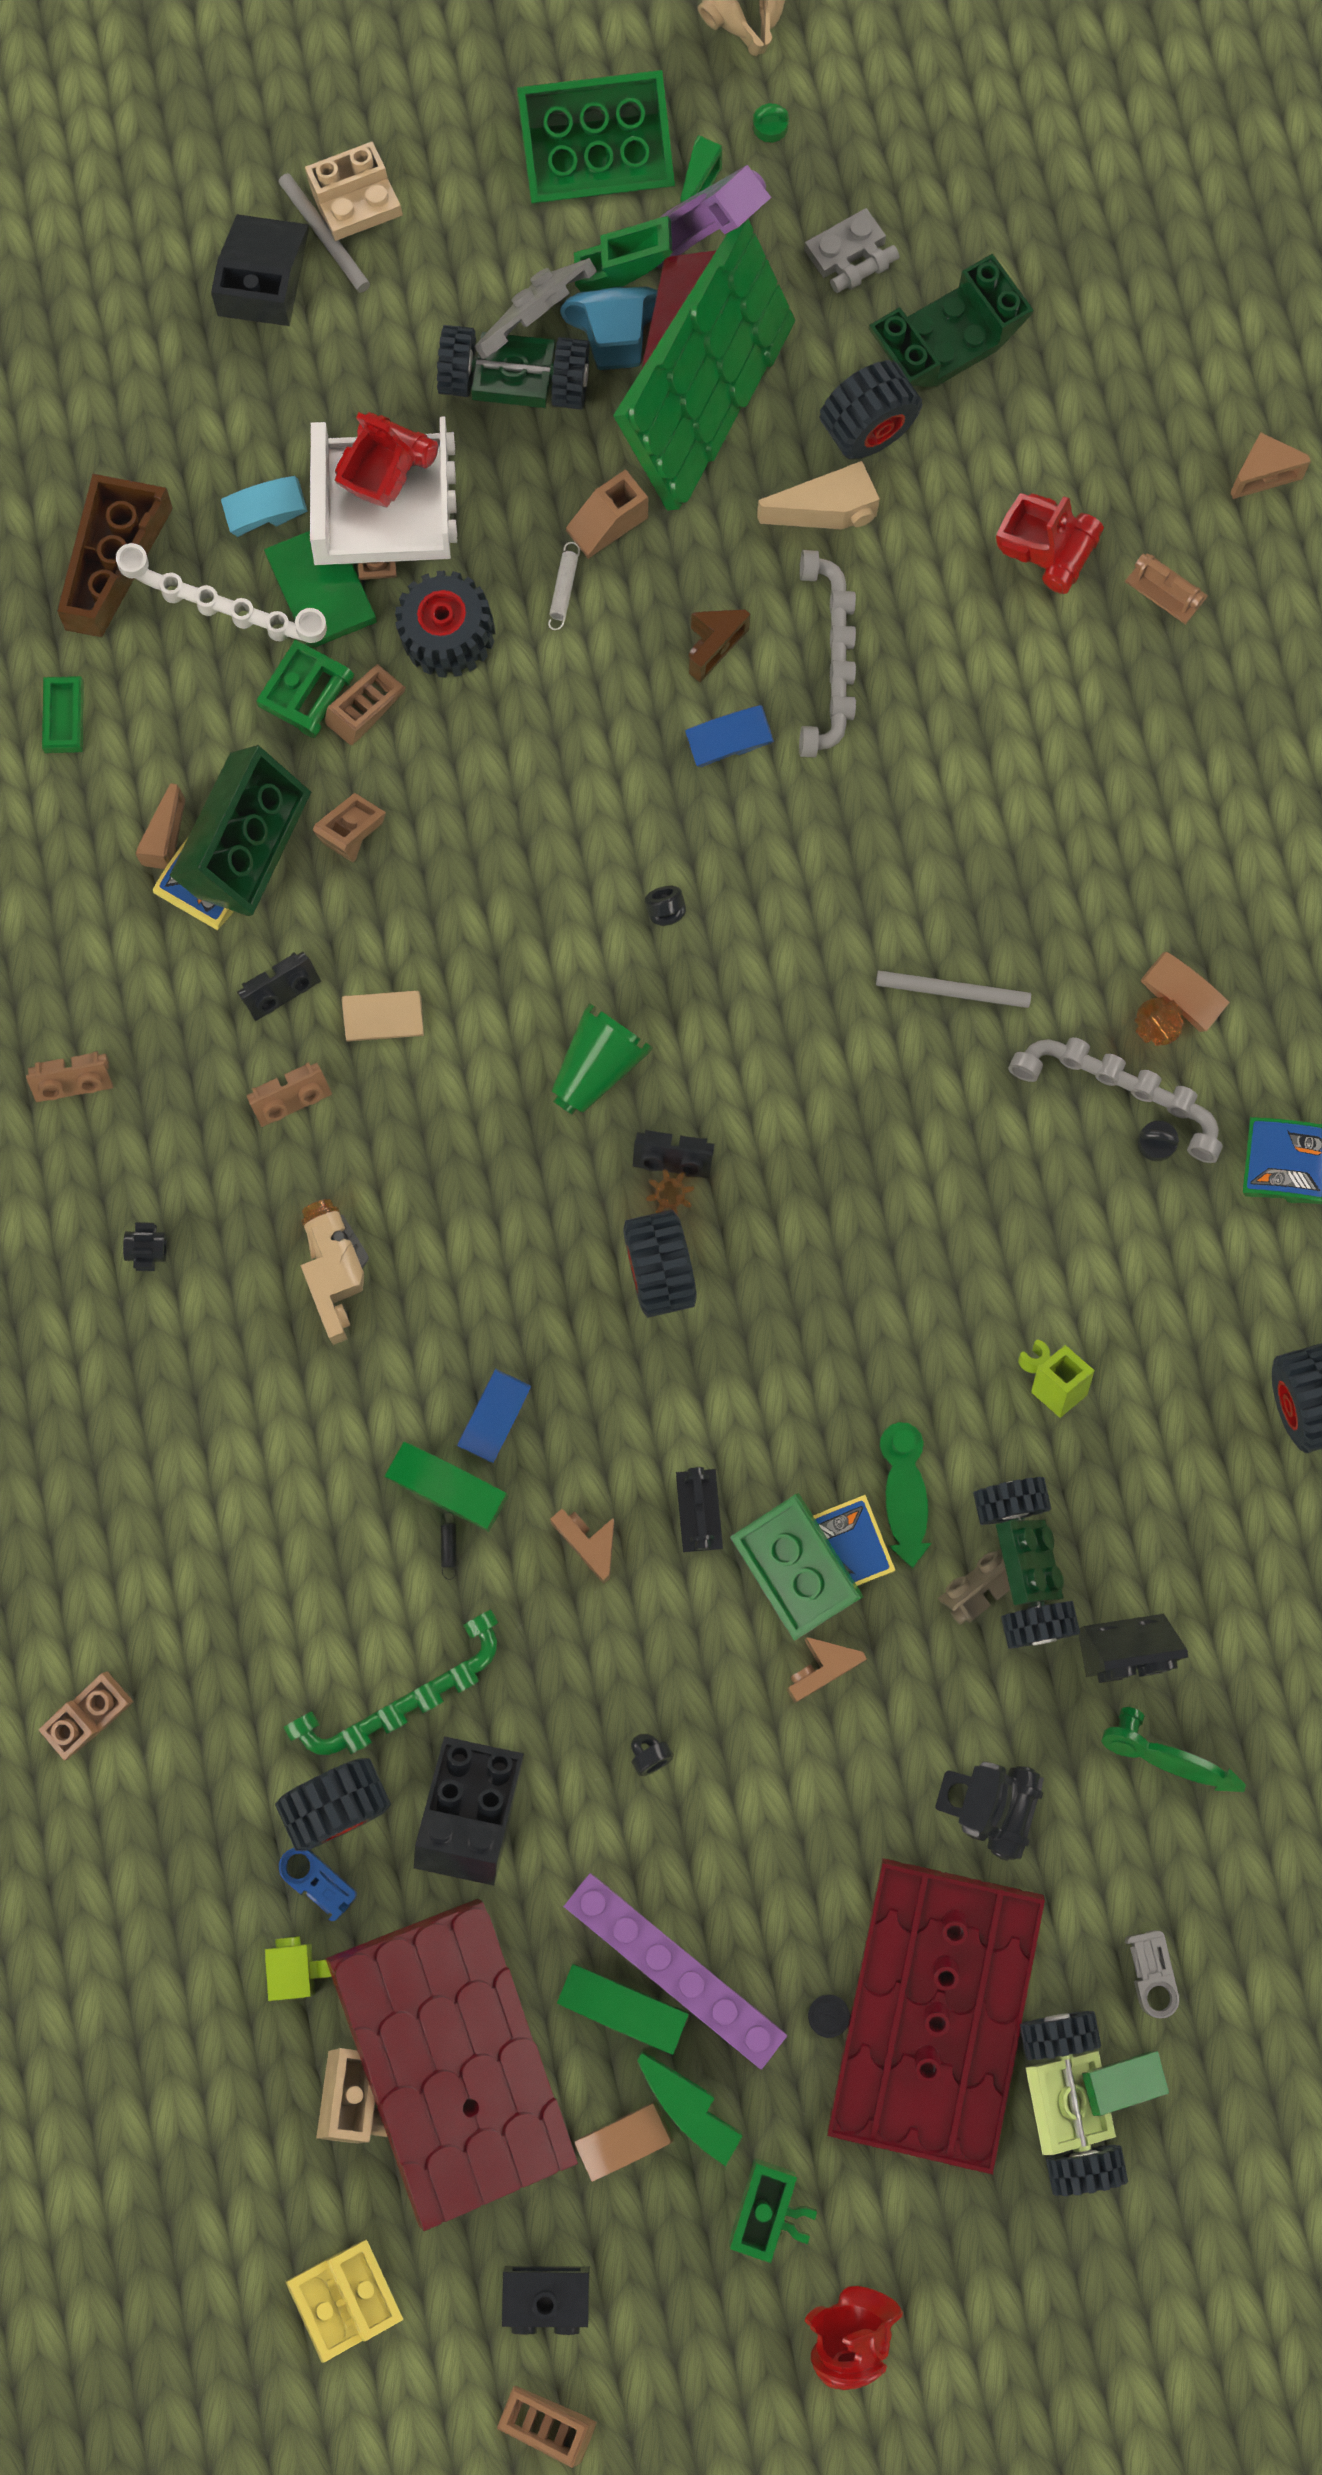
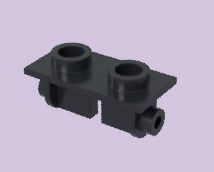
M293 952L291 956L272 967L276 974L274 977L269 978L264 971L248 982L241 984L243 988L238 990L237 993L247 1006L255 1022L321 982L312 962L304 952L298 955Z
M648 1129L645 1130V1133L637 1132L632 1167L644 1168L648 1171L683 1174L687 1177L710 1178L715 1144L707 1143V1138L701 1139L680 1135L678 1147L671 1146L673 1134L650 1131Z
M704 1467L689 1468L688 1471L676 1472L683 1553L723 1549L716 1469L704 1470Z

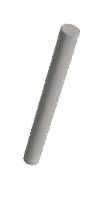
M289 173L281 176L279 179L280 186L359 293L366 291L370 286V282L340 241L334 240L328 225Z
M879 970L876 979V986L1024 1008H1029L1031 993Z

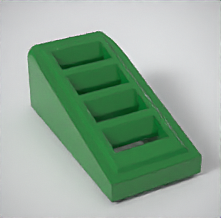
M697 136L680 203L713 184L722 169V145L703 136Z

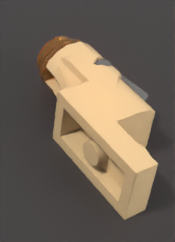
M330 1199L314 1202L302 1209L304 1218L301 1222L307 1233L311 1259H316L300 1266L328 1338L334 1345L348 1339L344 1328L351 1326L343 1305L335 1306L334 1303L363 1291L364 1271L362 1269L369 1261V1256L345 1217L340 1215L339 1208L333 1206Z

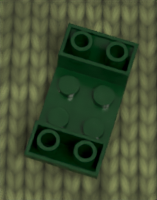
M992 253L962 271L958 288L908 317L899 307L871 323L869 330L890 360L898 364L912 386L937 387L997 352L1027 321L1034 310Z

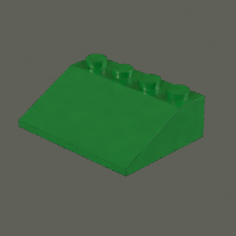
M662 70L517 87L519 117L531 204L675 187Z

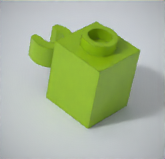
M1037 1339L1034 1342L1032 1351L1039 1358H1031L1023 1351L1020 1353L1018 1363L1026 1372L1036 1373L1031 1393L1061 1418L1088 1395L1095 1370L1066 1345L1050 1356L1049 1347L1043 1341Z
M300 1936L275 1939L276 1947L265 1949L268 2001L311 1997L315 1995L314 1978L332 1977L326 1959L313 1961L312 1944L301 1945Z

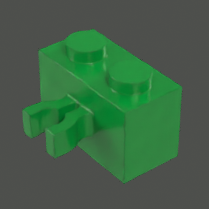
M754 2158L729 2239L731 2250L771 2263L782 2230L787 2231L795 2240L808 2244L810 2235L806 2232L798 2231L794 2223L784 2220L785 2216L795 2219L806 2216L815 2220L817 2215L816 2209L807 2206H789L797 2180L794 2171Z

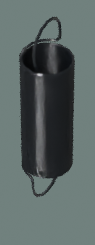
M442 1523L446 1525H440L441 1567L457 1568L456 1524Z

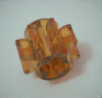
M1163 997L1160 999H1149L1137 1011V1018L1134 1021L1139 1027L1136 1029V1032L1145 1043L1152 1040L1156 1046L1170 1044L1182 1032V1025L1185 1022L1180 1016L1184 1012L1174 1000L1167 1003Z
M665 1169L663 1170L664 1180L660 1183L652 1179L649 1180V1184L656 1188L655 1194L646 1197V1200L648 1202L657 1200L659 1207L656 1213L668 1209L673 1210L678 1215L677 1208L679 1206L692 1207L691 1203L685 1200V1194L691 1193L695 1189L694 1186H683L681 1183L684 1179L683 1172L674 1179L669 1178V1173ZM672 1183V1187L680 1189L682 1194L676 1196L675 1204L669 1205L667 1199H660L659 1193L664 1192L666 1184Z

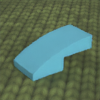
M296 476L257 484L221 499L229 531L236 537L268 522L277 527L308 511L299 480Z

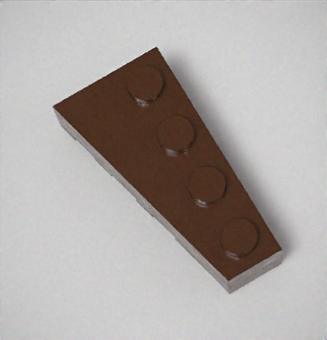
M92 474L57 610L66 631L103 637L135 579L128 578L120 572L116 562L117 551L125 544L134 543L140 545L145 550L146 555H148L173 509L167 488Z

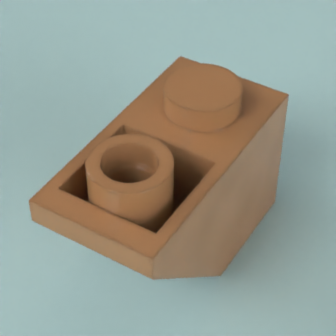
M625 469L592 493L568 524L566 532L589 559L648 519V496Z

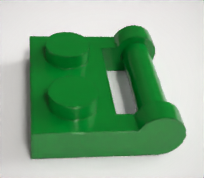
M295 639L260 693L256 703L259 708L295 726L305 735L316 738L322 729L320 723L326 715L327 707L335 701L344 685L349 686L355 675L346 666ZM325 672L331 678L306 716L299 712L322 673Z

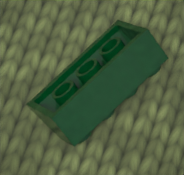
M259 745L230 752L169 876L197 899L246 916H252L309 799L311 791Z

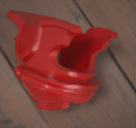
M850 2286L842 2290L838 2304L829 2308L819 2306L807 2314L805 2323L817 2334V2343L811 2351V2363L817 2376L825 2385L843 2391L858 2389L874 2382L886 2372L887 2365L883 2363V2360L889 2354L892 2337L891 2327L903 2316V2310L898 2303L889 2296L874 2289Z

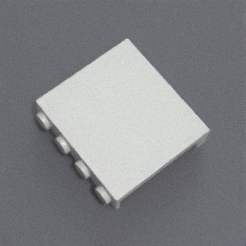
M440 417V433L426 434L428 438L438 443V453L435 461L427 469L412 466L405 475L407 479L395 501L390 503L388 508L364 501L343 489L334 481L336 477L335 469L343 455L342 453L346 447H352L357 437L328 438L326 422L311 423L310 542L314 565L451 559L450 543H457L456 519L450 520V514L457 513L456 493L455 490H449V484H456L455 461H448V456L455 455L454 432H447L445 417Z

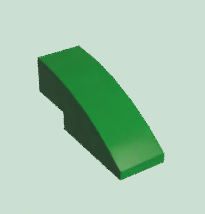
M667 215L600 235L601 245L574 252V263L590 258L597 270L590 278L575 281V286L580 292L623 287L660 265L673 253L670 217Z
M406 1442L402 1443L384 1476L487 1532L492 1528L508 1499L506 1492Z
M572 1964L557 2004L672 2055L689 2015L687 2011L576 1964Z
M641 2051L637 2061L648 2085L663 2109L696 2145L726 2167L743 2137L742 2132L708 2111L715 2099L714 2094L646 2052Z

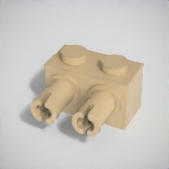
M343 2048L328 2051L316 2139L359 2144L370 2142V2135L387 2137L379 2111L374 2109L375 2099L358 2051Z

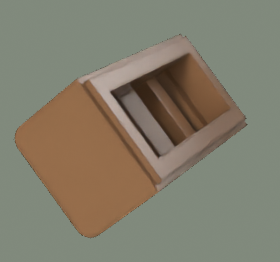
M377 664L327 707L325 724L349 745H353L405 692L406 687ZM375 682L388 693L384 696L372 684ZM365 693L376 703L373 705L362 694ZM352 705L357 706L364 714H360Z
M177 784L169 785L137 848L136 856L143 866L165 869L175 855L186 801Z
M514 2386L497 2429L573 2468L582 2462L597 2422L576 2411ZM525 2403L530 2407L521 2427L515 2423L521 2407ZM539 2411L545 2413V2416L537 2434L532 2432V2428ZM556 2419L561 2424L553 2441L548 2439V2436ZM572 2427L577 2430L571 2448L564 2446Z

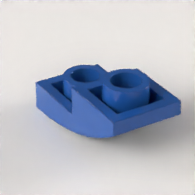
M761 705L737 711L685 730L696 766L704 767L734 754L742 755L774 742L763 706Z
M495 1368L457 1446L494 1463L531 1386Z

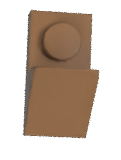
M354 793L314 825L313 832L324 845L349 861L354 862L362 840L382 825L386 812Z
M561 1509L550 1518L551 1524L600 1581L605 1584L610 1579L614 1518L588 1539L585 1534L590 1529L578 1514L573 1512L568 1516Z
M807 1637L804 1641L820 1668L815 1671L812 1665H809L792 1675L790 1678L794 1684L786 1690L794 1703H797L863 1663L867 1658L861 1651Z

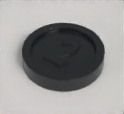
M826 1994L819 1996L811 2003L808 2010V2021L811 2028L818 2035L825 2038H834L841 2035L848 2027L850 2012L846 2003L841 1998Z

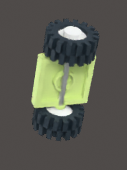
M1084 2011L1059 2014L1021 2023L1020 2028L1026 2059L1055 2058L1053 2061L1026 2067L1042 2155H1051L1046 2158L1053 2195H1082L1088 2192L1090 2194L1096 2193L1099 2190L1106 2191L1110 2190V2188H1117L1127 2184L1128 2177L1122 2147L1120 2145L1091 2146V2144L1116 2137L1111 2113L1093 2116L1082 2076L1084 2072L1102 2067L1099 2051H1092L1101 2047L1095 2012Z

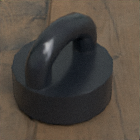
M677 886L659 887L649 892L645 897L648 914L651 921L656 925L667 926L675 924L686 913L684 897L681 889Z
M1164 1121L1148 1123L1141 1130L1138 1137V1148L1141 1154L1152 1161L1168 1159L1176 1151L1179 1143L1175 1128Z
M639 1734L632 1740L631 1749L635 1758L631 1763L639 1776L650 1775L666 1766L673 1759L674 1754L666 1741L659 1743L654 1736L649 1734ZM647 1744L650 1747L646 1750H643L641 1745Z

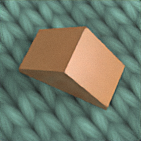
M1260 432L1230 492L1232 498H1239L1303 479L1311 462L1309 455Z

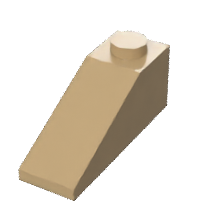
M860 461L758 500L757 518L760 524L829 529H845L853 525L861 527L870 523L874 517H877L880 498L863 462Z

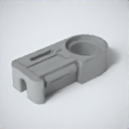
M1153 1930L1144 1934L1127 1936L1125 1943H1131L1132 1945L1130 1949L1137 1978H1140V1980L1134 1981L1140 2007L1146 2014L1155 2018L1171 2016L1178 2008L1179 1994L1163 1932ZM1155 1986H1163L1170 1995L1169 2005L1161 2011L1153 2010L1147 2001L1149 1991Z

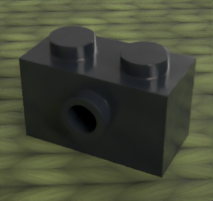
M505 2266L502 2289V2327H511V2333L519 2335L537 2333V2327H554V2333L559 2335L579 2334L580 2327H588L590 2266Z

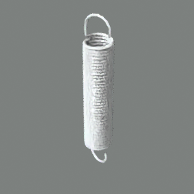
M575 542L566 543L564 551L566 546L572 543L578 547V554L571 551L562 553L549 615L553 619L563 620L559 628H552L550 625L551 620H549L548 625L552 630L560 629L566 619L580 554V548Z

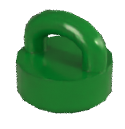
M773 103L761 105L753 114L752 129L754 134L764 142L773 143L781 140L788 131V111L782 106Z

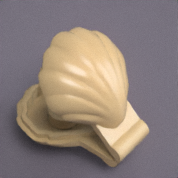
M702 0V3L698 5V11L708 26L714 30L721 26L728 32L739 36L748 46L749 53L757 56L765 53L772 41L770 29L779 21L785 0H759L760 38L748 25L737 0Z

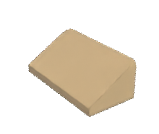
M419 991L342 997L347 1042L424 1036L422 1000Z

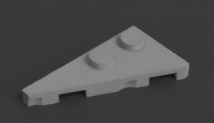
M590 258L554 271L545 268L536 273L530 279L532 285L512 298L513 305L474 346L481 358H487L508 342L506 339L507 335L520 321L524 327L529 326L554 304L569 294L565 286L566 284L583 278H590L597 270Z

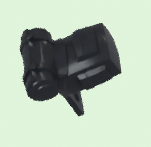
M982 1762L979 1766H975L972 1776L948 1770L944 1774L935 1808L938 1811L959 1817L958 1823L962 1826V1831L971 1838L985 1841L988 1838L987 1848L1001 1860L1021 1859L1025 1846L1028 1847L1030 1840L1027 1837L1038 1799H1042L1044 1793L1041 1791L1044 1778L1028 1766L1011 1767L1008 1774H1006V1769L1003 1766L989 1762ZM956 1784L968 1786L963 1807L961 1808L953 1806L949 1800V1791Z

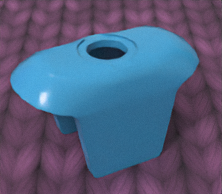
M644 286L630 288L613 287L597 291L580 292L569 297L564 302L560 313L565 322L586 332L597 369L609 370L638 367L641 364L643 329L647 323L652 321L658 290Z

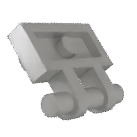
M867 208L806 241L804 251L823 278L837 272L838 276L830 280L831 286L836 293L846 288L852 290L861 285L863 278L874 272L877 274L889 269L890 263L899 259V252L894 245L883 251L880 248L878 249V247L885 244L886 235ZM862 256L866 259L856 266L850 264Z

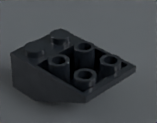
M237 214L218 257L211 289L217 316L290 326L309 225Z
M1165 1614L1086 1625L1079 1628L1080 1634L1078 1635L1086 1677L1097 1676L1099 1683L1123 1680V1678L1137 1675L1136 1670H1138L1139 1677L1162 1674L1163 1672L1177 1669V1661L1188 1658L1187 1648Z
M444 1736L415 1844L414 1869L495 1886L524 1753Z

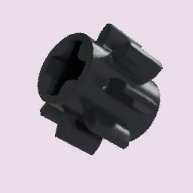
M136 1222L135 1232L125 1231L123 1240L124 1261H134L133 1268H136V1271H155V1262L166 1261L167 1234L166 1232H157V1225L155 1223Z

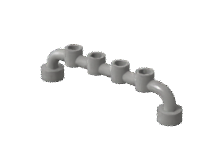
M802 550L800 580L816 581L818 574H822L831 581V729L828 733L819 735L818 727L802 726L799 738L800 757L816 758L818 750L830 749L841 741L845 735L846 720H854L856 699L855 697H846V684H854L856 664L855 662L846 661V649H854L856 629L854 626H846V614H854L856 595L854 591H846L845 576L839 566L831 561L819 559L818 551Z
M1074 1037L1069 1038L1066 1045L1050 1039L1039 1040L1030 1045L1025 1052H1016L1008 1069L1021 1080L1028 1082L1037 1081L1043 1068V1063L1039 1058L1043 1055H1050L1060 1059V1062L1068 1068L1074 1070L1082 1069L1095 1075L1096 1079L1103 1084L1109 1086L1118 1085L1131 1091V1094L1141 1101H1153L1160 1104L1176 1117L1195 1120L1201 1125L1203 1133L1193 1135L1187 1148L1188 1153L1206 1163H1215L1223 1148L1222 1143L1217 1140L1219 1131L1217 1121L1211 1112L1195 1104L1197 1094L1192 1089L1177 1086L1174 1092L1171 1093L1159 1087L1162 1079L1158 1074L1149 1070H1141L1138 1077L1123 1071L1126 1062L1121 1057L1114 1054H1105L1102 1061L1087 1055L1090 1050L1088 1043Z

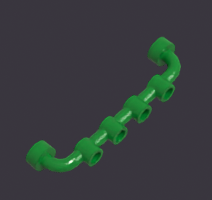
M492 1609L463 1624L470 1639L477 1635L480 1638L481 1649L475 1656L331 1738L322 1739L314 1733L313 1729L320 1724L314 1713L310 1711L283 1727L290 1741L299 1738L307 1750L317 1755H331L347 1748L351 1755L371 1744L372 1741L368 1735L383 1727L386 1734L406 1724L408 1721L405 1714L419 1707L423 1714L444 1702L440 1694L455 1686L457 1692L460 1693L479 1682L476 1673L486 1668L492 1662L497 1652V1639L492 1627L499 1622Z

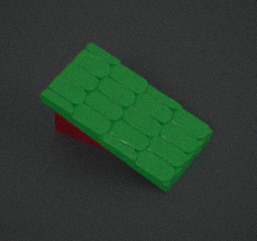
M749 218L738 228L728 232L715 251L669 256L664 260L642 370L613 415L667 511L679 510L682 503L688 502L708 462L715 460L740 409L748 405L766 368L773 366L796 321L791 309H789V304L780 285H777L778 281L769 261L765 259L766 255L756 233H753L754 229Z

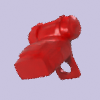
M358 412L356 416L360 423L357 430L358 437L352 447H346L342 453L343 455L335 469L336 477L334 481L340 487L362 500L388 508L390 503L395 501L407 479L405 475L412 466L427 469L432 465L438 453V443L428 438L426 434L404 428L383 415L378 416L371 412L365 415Z
M1020 493L1005 515L996 534V542L999 550L1004 555L1024 563L1032 562L1044 568L1045 572L1042 576L1044 584L1054 592L1067 594L1072 585L1077 582L1079 573L1091 552L1097 547L1104 526L1098 519L1089 514L1080 513L1074 517L1070 498L1063 496L1057 506L1056 501L1050 498L1047 499L1033 493L1030 495Z

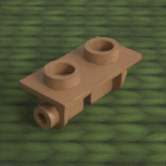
M1143 553L1135 564L1136 568L1125 580L1127 584L1185 625L1208 597L1199 587H1195L1155 559V556L1148 553L1146 555Z
M98 1051L91 1054L71 1057L72 1067L66 1068L64 1059L42 1063L36 1062L35 1067L28 1068L29 1075H26L35 1101L56 1100L68 1096L112 1089L113 1084L107 1071L109 1069L107 1054L99 1055Z
M308 1062L304 1066L284 1074L288 1082L285 1086L281 1087L276 1078L259 1087L252 1088L253 1093L246 1096L261 1127L279 1121L291 1113L313 1105L321 1099L332 1095L318 1063L310 1066Z

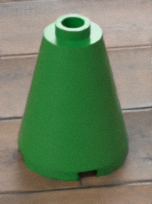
M591 1003L584 1009L551 1090L557 1095L553 1102L571 1115H573L576 1109L584 1113L653 1049L648 1043H645L642 1048L638 1047L637 1044L641 1039L604 1012L600 1011L597 1017L594 1016L593 1013L597 1008Z

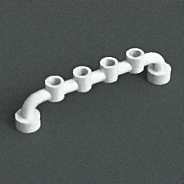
M134 543L125 544L117 551L116 562L120 572L128 578H135L145 585L161 590L163 598L169 603H177L182 599H186L196 603L199 612L203 615L212 616L219 611L232 616L234 624L239 628H249L253 624L266 628L269 637L275 641H283L291 637L308 643H315L320 641L326 634L325 617L317 609L306 608L300 611L294 623L289 621L286 614L281 611H274L269 614L253 608L252 603L247 599L239 598L233 601L219 596L217 591L211 586L205 585L197 588L183 583L180 576L175 573L161 575L149 570L146 552L140 545ZM170 586H177L174 590H167ZM207 598L213 599V600H212L211 602H209V603H203V602H202L204 599H207ZM241 611H247V612H248V613H247L246 615H244V616H239V615H237V614H238L239 612H241ZM275 624H283V627L279 629L273 628Z

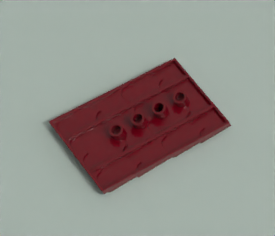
M882 1858L830 2112L827 2136L993 2175L1020 2035V2024L1023 2019L1045 1903L1043 1894L1022 1891L1021 1889ZM949 1971L950 1973L942 1974L941 1972Z
M475 1899L325 1958L416 2220L423 2231L442 2224V2222L452 2220L481 2207L483 2204L486 2205L519 2190V2188L529 2186L556 2174L558 2171H563L578 2164L557 2099L553 2096L510 1970L506 1966L490 1915L480 1899Z

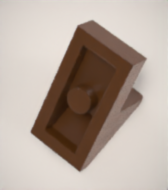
M741 609L704 611L691 614V629L703 638L693 646L688 655L689 674L701 683L749 631V612Z

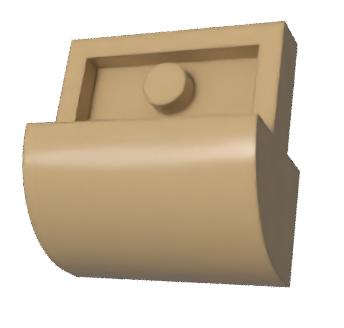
M373 141L305 166L307 179L316 205L335 241L403 215L401 205L387 178L386 168Z

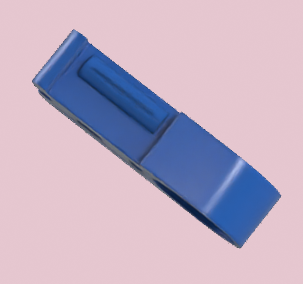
M291 1848L282 1855L279 1861V1872L283 1880L300 1895L306 1891V1896L328 1915L331 1913L332 1916L328 1920H338L357 1898V1891L311 1850L296 1851L295 1848ZM295 1854L305 1855L310 1862L309 1873L301 1879L293 1878L287 1870V1863Z

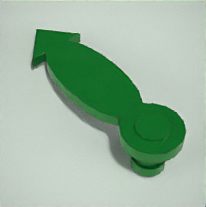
M898 1422L884 1430L880 1437L879 1445L882 1456L892 1466L887 1476L885 1507L890 1530L898 1545H888V1547L912 1569L932 1544V1542L922 1543L928 1523V1499L921 1472L915 1465L923 1452L924 1441L922 1434L915 1426L909 1423Z
M1132 1707L1121 1708L1118 1727H1109L1104 1730L1101 1740L1102 1744L1108 1750L1118 1755L1132 1758L1141 1757L1148 1763L1176 1776L1197 1783L1215 1786L1214 1791H1245L1246 1784L1230 1768L1225 1772L1217 1765L1191 1753L1147 1741L1138 1734L1139 1727L1143 1724L1145 1717L1144 1713Z

